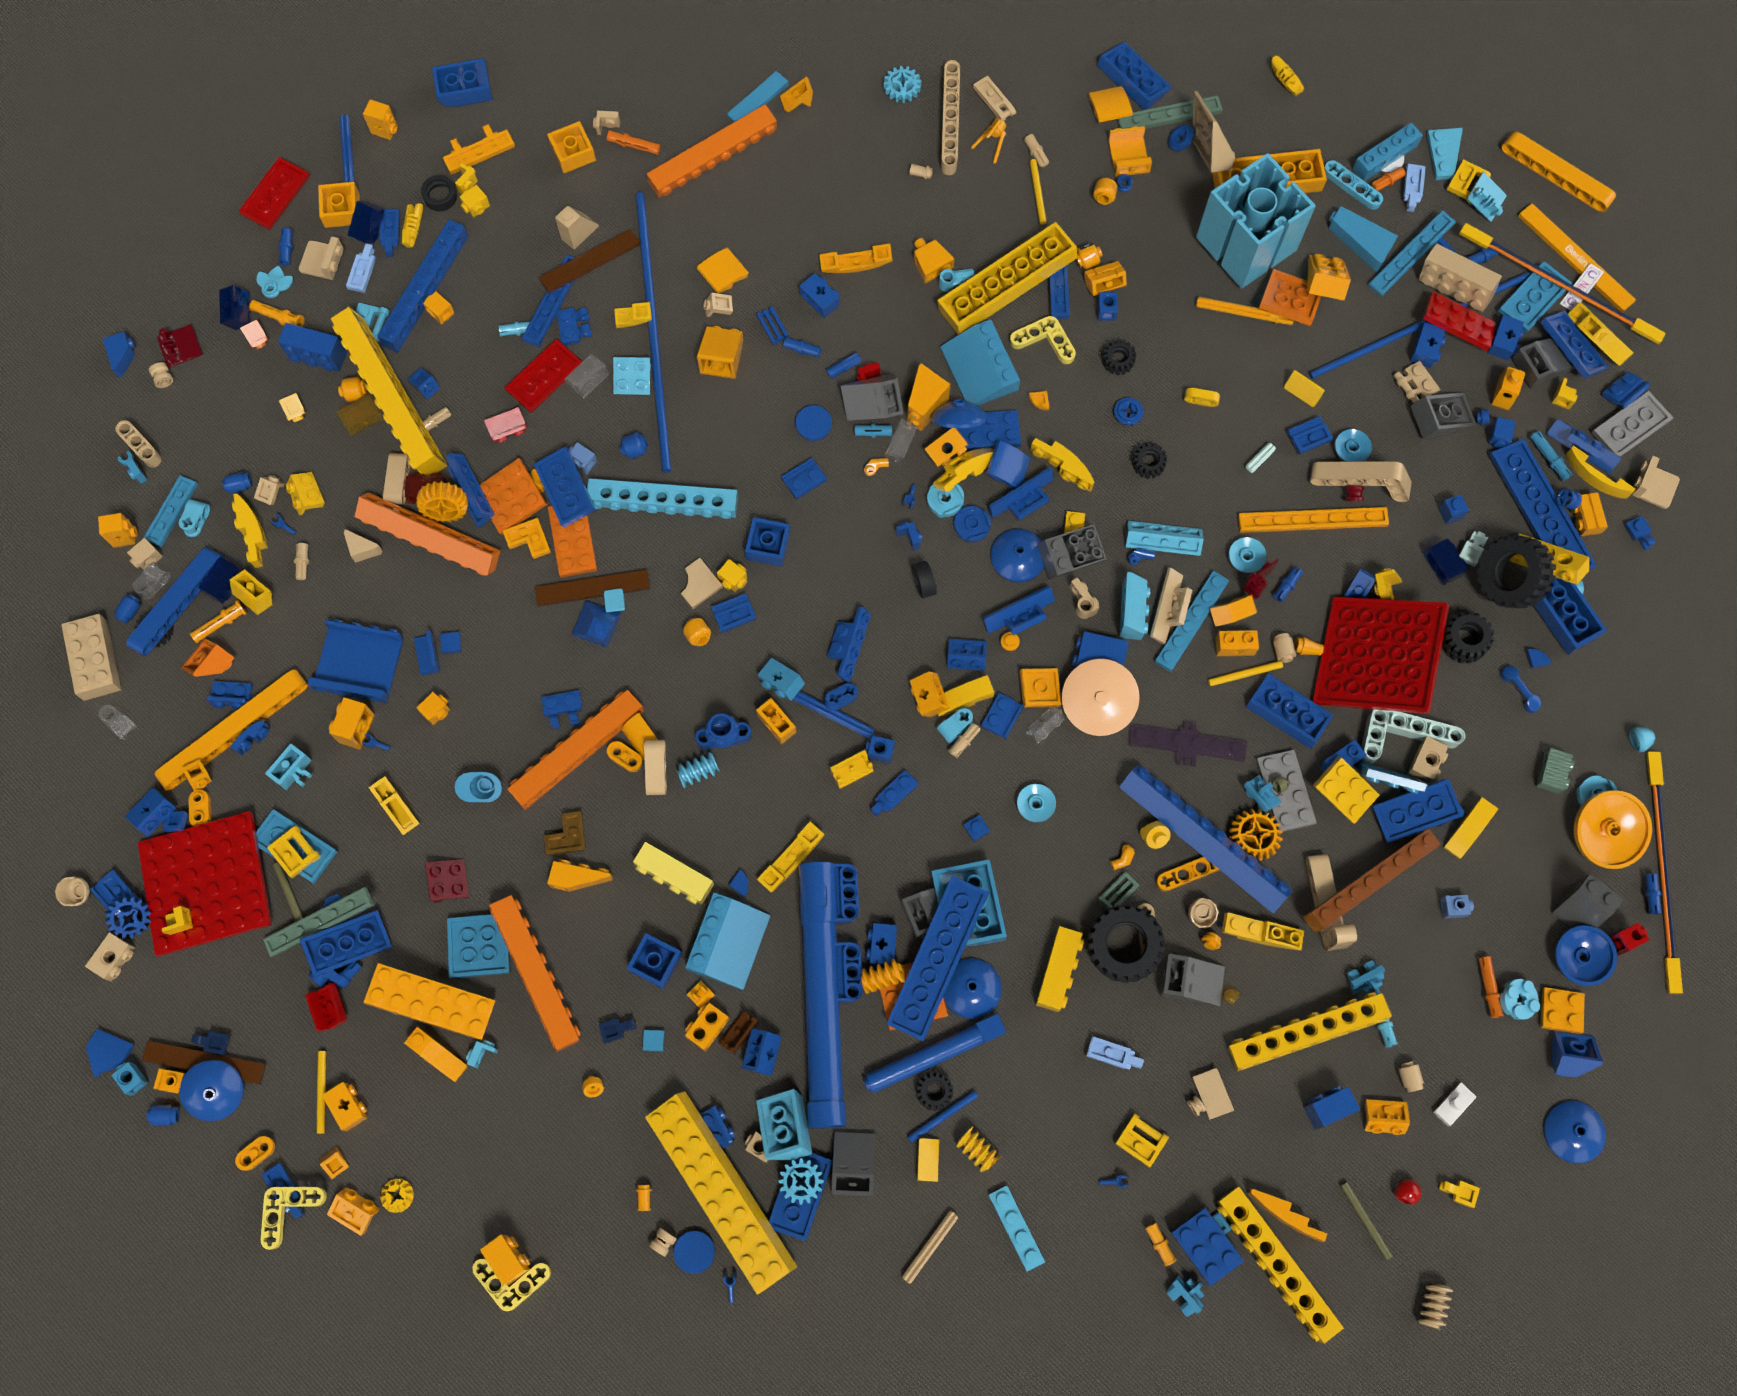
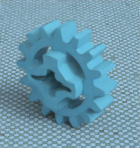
M900 66L899 70L894 67L893 72L888 71V76L884 77L885 94H890L889 99L896 98V102L899 99L903 103H905V99L911 102L912 96L917 98V93L921 91L920 75H915V69L909 71L908 66L906 69Z
M800 1158L799 1164L792 1160L793 1166L785 1165L786 1173L780 1172L784 1179L779 1180L780 1184H784L780 1191H786L785 1198L787 1199L791 1196V1203L793 1204L796 1199L799 1200L800 1205L803 1204V1200L811 1203L810 1197L817 1199L816 1191L822 1192V1189L818 1187L819 1184L824 1183V1180L818 1178L822 1175V1172L816 1173L818 1166L814 1165L811 1167L810 1160L806 1164H804L802 1158ZM807 1168L808 1170L804 1173H798L795 1169ZM789 1175L793 1178V1185L790 1188L787 1185ZM794 1175L800 1178L806 1177L805 1183L808 1189L802 1185L797 1187L798 1181ZM813 1175L815 1177L814 1188L810 1186V1178ZM798 1191H805L807 1193V1195L805 1196H797L794 1194Z

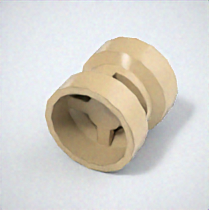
M163 362L155 363L149 368V373L154 377L153 381L157 388H165L173 383V378L168 373V367Z
M659 1228L656 1238L651 1240L648 1246L666 1257L669 1252L668 1248L675 1243L677 1238L664 1229Z

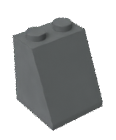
M1589 874L1572 884L1552 914L1570 928L1585 925L1597 928L1613 915L1624 899Z

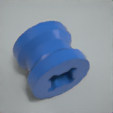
M1567 488L1561 490L1557 495V503L1568 509H1576L1582 502V496L1579 492Z

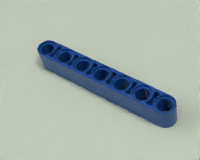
M208 547L203 548L129 636L126 646L143 656L148 655L220 569L224 562V556Z

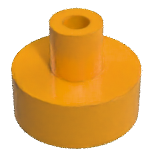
M589 1076L582 1084L584 1095L587 1097H597L604 1090L602 1080L598 1077Z

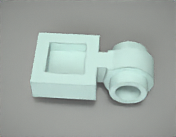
M1474 531L1457 559L1475 567L1484 550L1481 547L1485 545L1488 537L1480 531Z

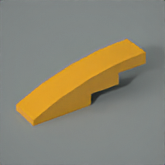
M1248 1189L1247 1194L1277 1220L1305 1236L1319 1242H1325L1327 1233L1308 1227L1310 1218L1291 1212V1202L1255 1189Z

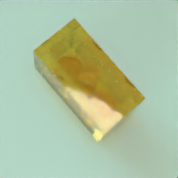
M369 394L358 398L356 402L350 405L343 406L336 412L351 437L383 420Z

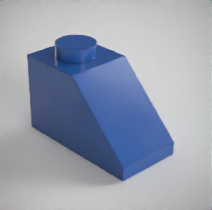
M125 332L103 338L111 368L119 378L124 375L135 356L133 350L135 343L132 337H128Z

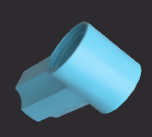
M972 268L957 271L945 269L940 273L938 286L942 291L949 292L975 276L974 270Z

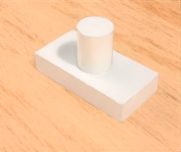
M1462 1082L1458 1083L1433 1113L1449 1127L1474 1101L1476 1096Z

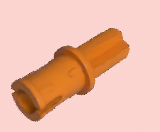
M1398 167L1390 173H1385L1383 177L1372 182V187L1379 191L1387 186H1392L1395 181L1406 175L1405 170L1402 167Z

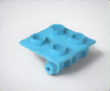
M1482 172L1467 199L1492 222L1495 215L1499 216L1503 213L1501 205L1507 195Z
M613 357L614 394L650 395V358Z

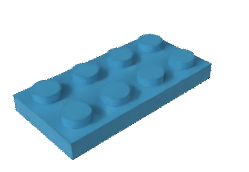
M1545 261L1539 266L1572 285L1571 281ZM1533 272L1502 305L1498 312L1523 321L1522 329L1527 334L1565 293L1566 289Z
M273 809L256 831L258 847L274 857L267 847L292 827L298 825ZM298 826L304 839L314 851L321 855L316 862L311 863L299 873V875L315 884L338 851ZM294 838L289 840L302 859L308 856Z

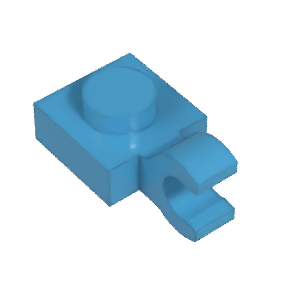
M129 451L126 452L128 455L127 460H123L120 456L118 457V461L123 466L129 467L127 472L133 480L137 479L141 484L147 481L140 467L136 464L134 456Z

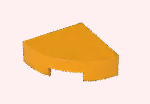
M1047 391L1031 392L1028 394L1029 400L1035 407L1049 410Z

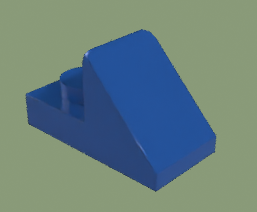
M1360 568L1343 597L1365 598L1375 583L1376 576Z

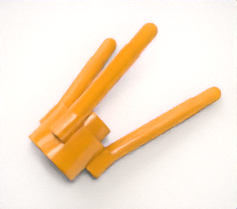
M995 119L992 125H989L987 130L975 141L971 149H974L985 137H1000L993 163L996 164L1003 139L1006 135L1004 131L1006 123L1001 119Z

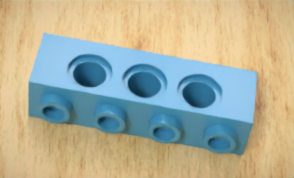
M1410 123L1358 157L1352 170L1363 181L1368 180L1415 149L1423 134L1413 123Z

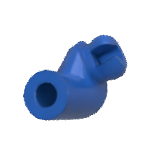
M1137 548L1129 554L1128 561L1131 565H1137L1143 558L1153 560L1155 551Z

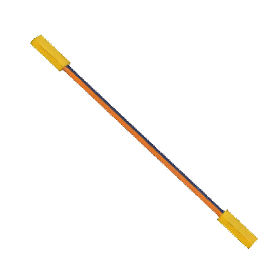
M1465 223L1459 235L1485 249L1491 248L1595 305L1629 324L1631 330L1659 345L1663 340L1665 332L1639 318L1633 319L1518 256L1492 240L1493 237Z
M1647 752L1649 786L1653 788L1668 954L1667 958L1664 959L1667 994H1682L1680 958L1676 957L1661 798V786L1664 785L1661 752Z

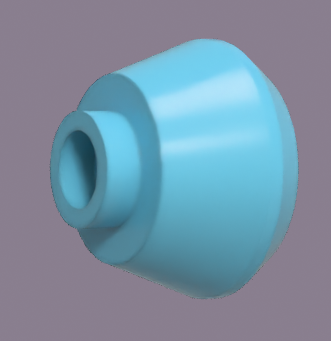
M1633 727L1629 732V740L1636 751L1645 752L1653 745L1655 734L1647 727Z

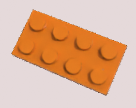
M549 506L548 511L560 578L597 571L588 515L563 528L553 507Z

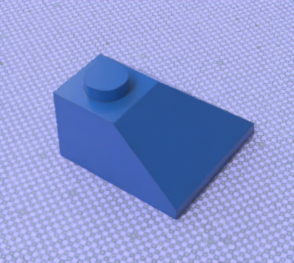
M585 601L572 636L608 647L621 613L617 611L607 613L605 607Z
M1554 1030L1551 1062L1555 1075L1576 1078L1603 1064L1594 1036Z

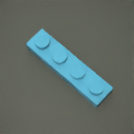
M1005 1186L989 1194L988 1196L1026 1272L1045 1263L1008 1187Z

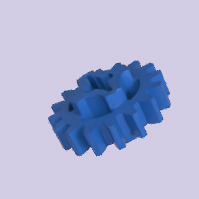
M122 895L121 901L115 898V905H108L111 911H105V916L109 917L105 919V923L110 924L108 930H114V936L121 933L122 939H125L126 934L133 938V933L141 935V928L147 930L145 923L151 922L149 917H147L151 912L150 910H145L148 907L147 903L141 904L142 898L139 897L137 900H134V895H131L130 899H126V896ZM139 909L142 912L141 919L136 915ZM114 914L119 918L117 924L114 922ZM124 915H132V918L128 917L126 920L124 919Z

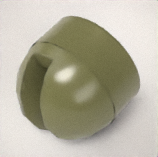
M1277 777L1272 780L1273 788L1278 794L1288 789V779Z

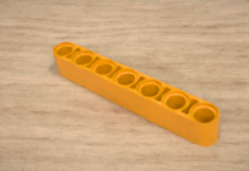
M1512 132L1502 145L1504 153L1599 212H1605L1616 198V194L1612 189L1519 132Z

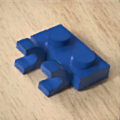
M586 307L579 309L577 312L574 308L558 311L557 318L560 338L564 346L581 343L580 338L592 337L589 323L578 328L577 322L590 320Z
M579 690L541 697L544 716L550 717L552 729L560 728L558 715L569 713V720L572 726L579 725L577 711L583 710Z

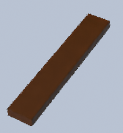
M629 229L540 276L539 281L547 292L551 293L640 246V241Z
M641 570L535 587L539 607L603 597L605 590L621 588L623 593L650 589L648 571Z
M147 1041L141 1060L189 1070L202 1061L220 1060L232 1065L239 1072L243 1081L260 1085L266 1068V1064L152 1041Z

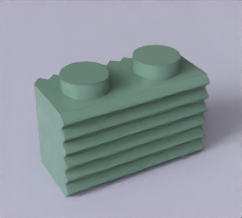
M1551 747L1547 749L1536 787L1556 794L1566 790L1570 783L1568 774L1574 767V761H1572L1573 754Z

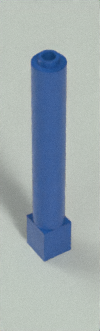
M996 1014L976 1023L974 1026L865 1074L866 1079L863 1082L867 1091L878 1092L972 1048L1006 1034V1030L999 1015Z

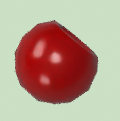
M1401 1180L1395 1186V1197L1408 1205L1417 1204L1421 1199V1188L1413 1180Z

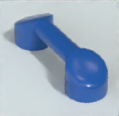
M1513 666L1504 667L1500 672V677L1505 682L1513 681L1526 698L1524 709L1529 713L1538 711L1541 707V700L1537 695H1533L1520 679L1518 669Z

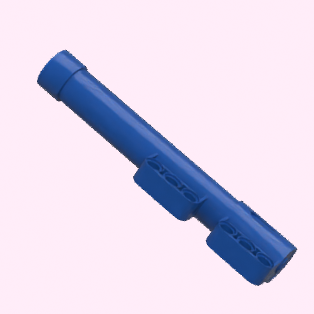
M811 862L799 865L809 1103H807L808 1128H838L846 1126V1104L843 1101L839 1004L855 1002L862 996L863 990L860 947L852 942L837 943L836 925L850 924L859 915L857 869L852 864ZM844 870L850 873V879L843 876ZM848 890L851 893V898H846L843 891ZM845 909L851 911L852 918H848L845 916ZM847 948L853 951V958L847 956ZM848 968L854 971V978L847 975ZM848 988L855 991L854 998L848 995Z

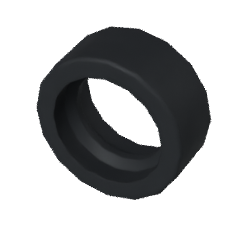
M442 175L432 176L421 187V195L424 202L431 210L437 212L448 210L457 200L455 186L448 177ZM444 186L449 189L448 196L442 200L435 201L429 197L430 191L436 187Z
M922 561L912 564V574L920 597L926 598L936 595V584L929 563Z

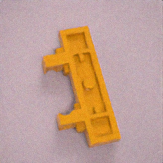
M489 124L482 127L487 137L461 148L457 138L451 140L453 151H451V154L443 157L450 174L461 171L460 163L466 166H473L514 148L515 144L508 130L493 133Z

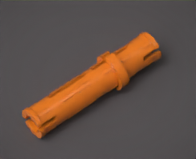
M612 130L608 131V142L620 144L624 148L627 146L655 155L659 154V143L629 136L628 133L621 134Z
M1491 956L1483 957V959L1478 958L1486 991L1485 1001H1488L1490 1017H1503L1504 1014L1500 1003V994L1498 993Z

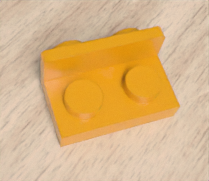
M1366 1099L1365 1112L1367 1122L1365 1124V1131L1376 1134L1392 1133L1394 1135H1401L1407 1132L1410 1125L1407 1102Z
M344 1188L336 1194L327 1215L362 1236L366 1232L372 1217L378 1213L380 1208L371 1200L358 1195L355 1190Z

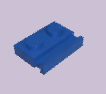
M1627 371L1603 392V398L1616 405H1621L1625 409L1649 388L1650 382H1644L1642 378Z
M1321 416L1287 431L1299 455L1333 440Z
M813 458L781 476L782 481H784L796 500L827 481L826 476L814 462Z
M746 593L711 607L721 633L757 619Z
M999 693L981 727L1006 740L1023 709V705Z
M111 870L97 882L96 886L90 888L108 911H111L108 905H115V898L121 901L122 895H125L126 899H130L131 895H134V900L138 899L115 870Z

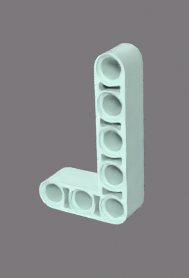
M1373 710L1367 718L1361 748L1366 754L1367 750L1372 751L1374 757H1370L1367 754L1362 762L1370 765L1381 756L1386 732L1420 741L1428 736L1449 746L1448 748L1451 749L1456 748L1464 741L1465 732L1456 726L1398 711ZM1374 715H1379L1382 721L1376 720ZM1393 720H1398L1401 726L1395 725ZM1412 725H1417L1420 731L1414 730ZM1431 729L1436 730L1438 736L1433 735ZM1371 732L1376 733L1378 739L1372 738ZM1450 734L1455 735L1457 741L1452 740Z

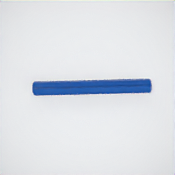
M341 115L339 119L344 183L354 182L350 118L348 115Z
M801 691L792 699L869 739L874 734V728L838 710L832 711L827 709L824 703Z

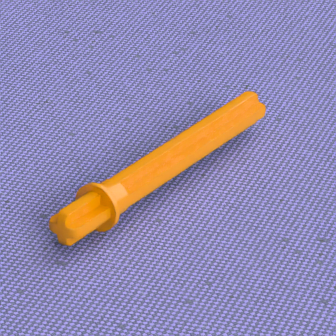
M1198 297L1196 306L1200 308L1275 322L1276 325L1277 323L1293 325L1294 320L1256 307Z

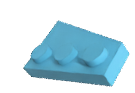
M1463 128L1428 130L1426 135L1435 180L1453 179Z

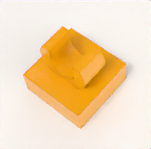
M700 981L687 996L700 1009L713 999L715 994Z

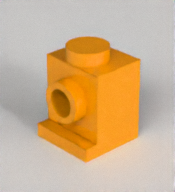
M200 759L181 768L194 791L198 788H205L208 783L212 782ZM200 768V771L189 775L193 770Z
M159 1068L153 1089L179 1094L180 1084L185 1073Z

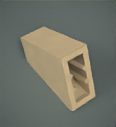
M566 206L555 217L561 240L573 250L599 227L586 214L570 206Z

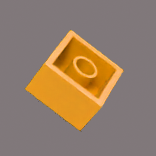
M580 121L547 134L550 146L563 174L596 161L593 147Z
M355 182L318 185L319 217L325 228L361 224L360 193Z
M343 697L342 702L337 706L336 717L329 725V734L338 743L361 750L362 741L364 742L366 738L365 734L368 733L374 713L366 704Z
M499 1235L480 1249L503 1286L511 1285L530 1270L528 1265L531 1264L526 1255L518 1251L519 1244L515 1238L508 1235Z

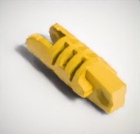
M1280 56L1272 57L1271 68L1284 87L1294 96L1302 93L1304 87L1289 65Z
M421 203L416 204L415 208L412 204L407 205L402 229V244L407 248L414 247L423 213V204Z

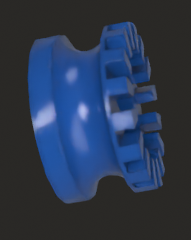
M1121 174L1118 177L1116 183L1118 190L1128 192L1132 188L1133 179L1130 175ZM1127 181L1128 184L1127 186H1122L1121 182Z

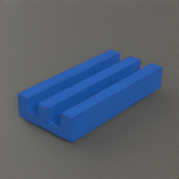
M773 306L769 307V310H763L762 313H756L772 345L789 337ZM769 314L773 316L783 336L780 335ZM763 317H766L777 339H774Z

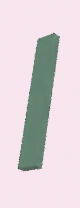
M1218 95L1202 98L1212 115L1222 114L1223 109ZM1194 100L1133 112V116L1119 118L1117 123L1121 129L1133 126H1145V129L1192 120Z
M363 887L264 938L263 941L270 957H275L300 944V939L329 929L374 906L367 887Z

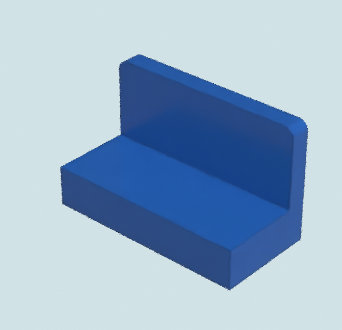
M427 630L426 636L414 638L421 676L441 672L435 639L431 631Z

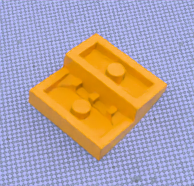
M1122 86L1089 93V101L1094 107V115L1099 123L1133 116L1129 99Z
M728 247L713 254L697 266V270L718 294L732 288L733 283L747 278L749 274Z

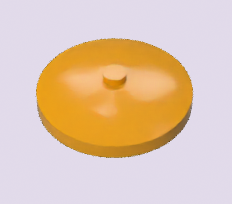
M1607 790L1594 794L1580 807L1574 822V838L1581 854L1591 863L1608 869H1620L1635 863L1646 852L1652 836V822L1647 808L1638 798L1623 791Z

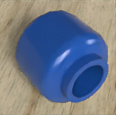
M633 432L623 437L621 440L622 445L619 446L623 456L627 455L628 458L635 459L646 453L648 442L643 434Z

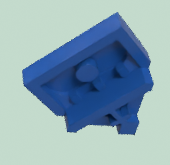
M97 1029L86 1046L94 1077L100 1076L103 1072L116 1069L119 1065L123 1064L134 1049L133 1044Z

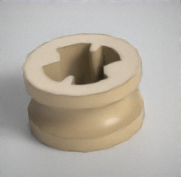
M1194 1096L1192 1101H1187L1189 1108L1197 1117L1201 1111H1206L1203 1103L1197 1096Z

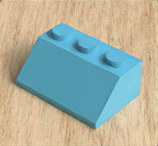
M1127 572L1122 584L1119 638L1142 640L1144 634L1148 632V623H1145V616L1149 614V605H1146V598L1150 596V587H1147L1146 579L1132 572Z
M792 1089L756 1101L766 1160H795L812 1154L803 1096Z

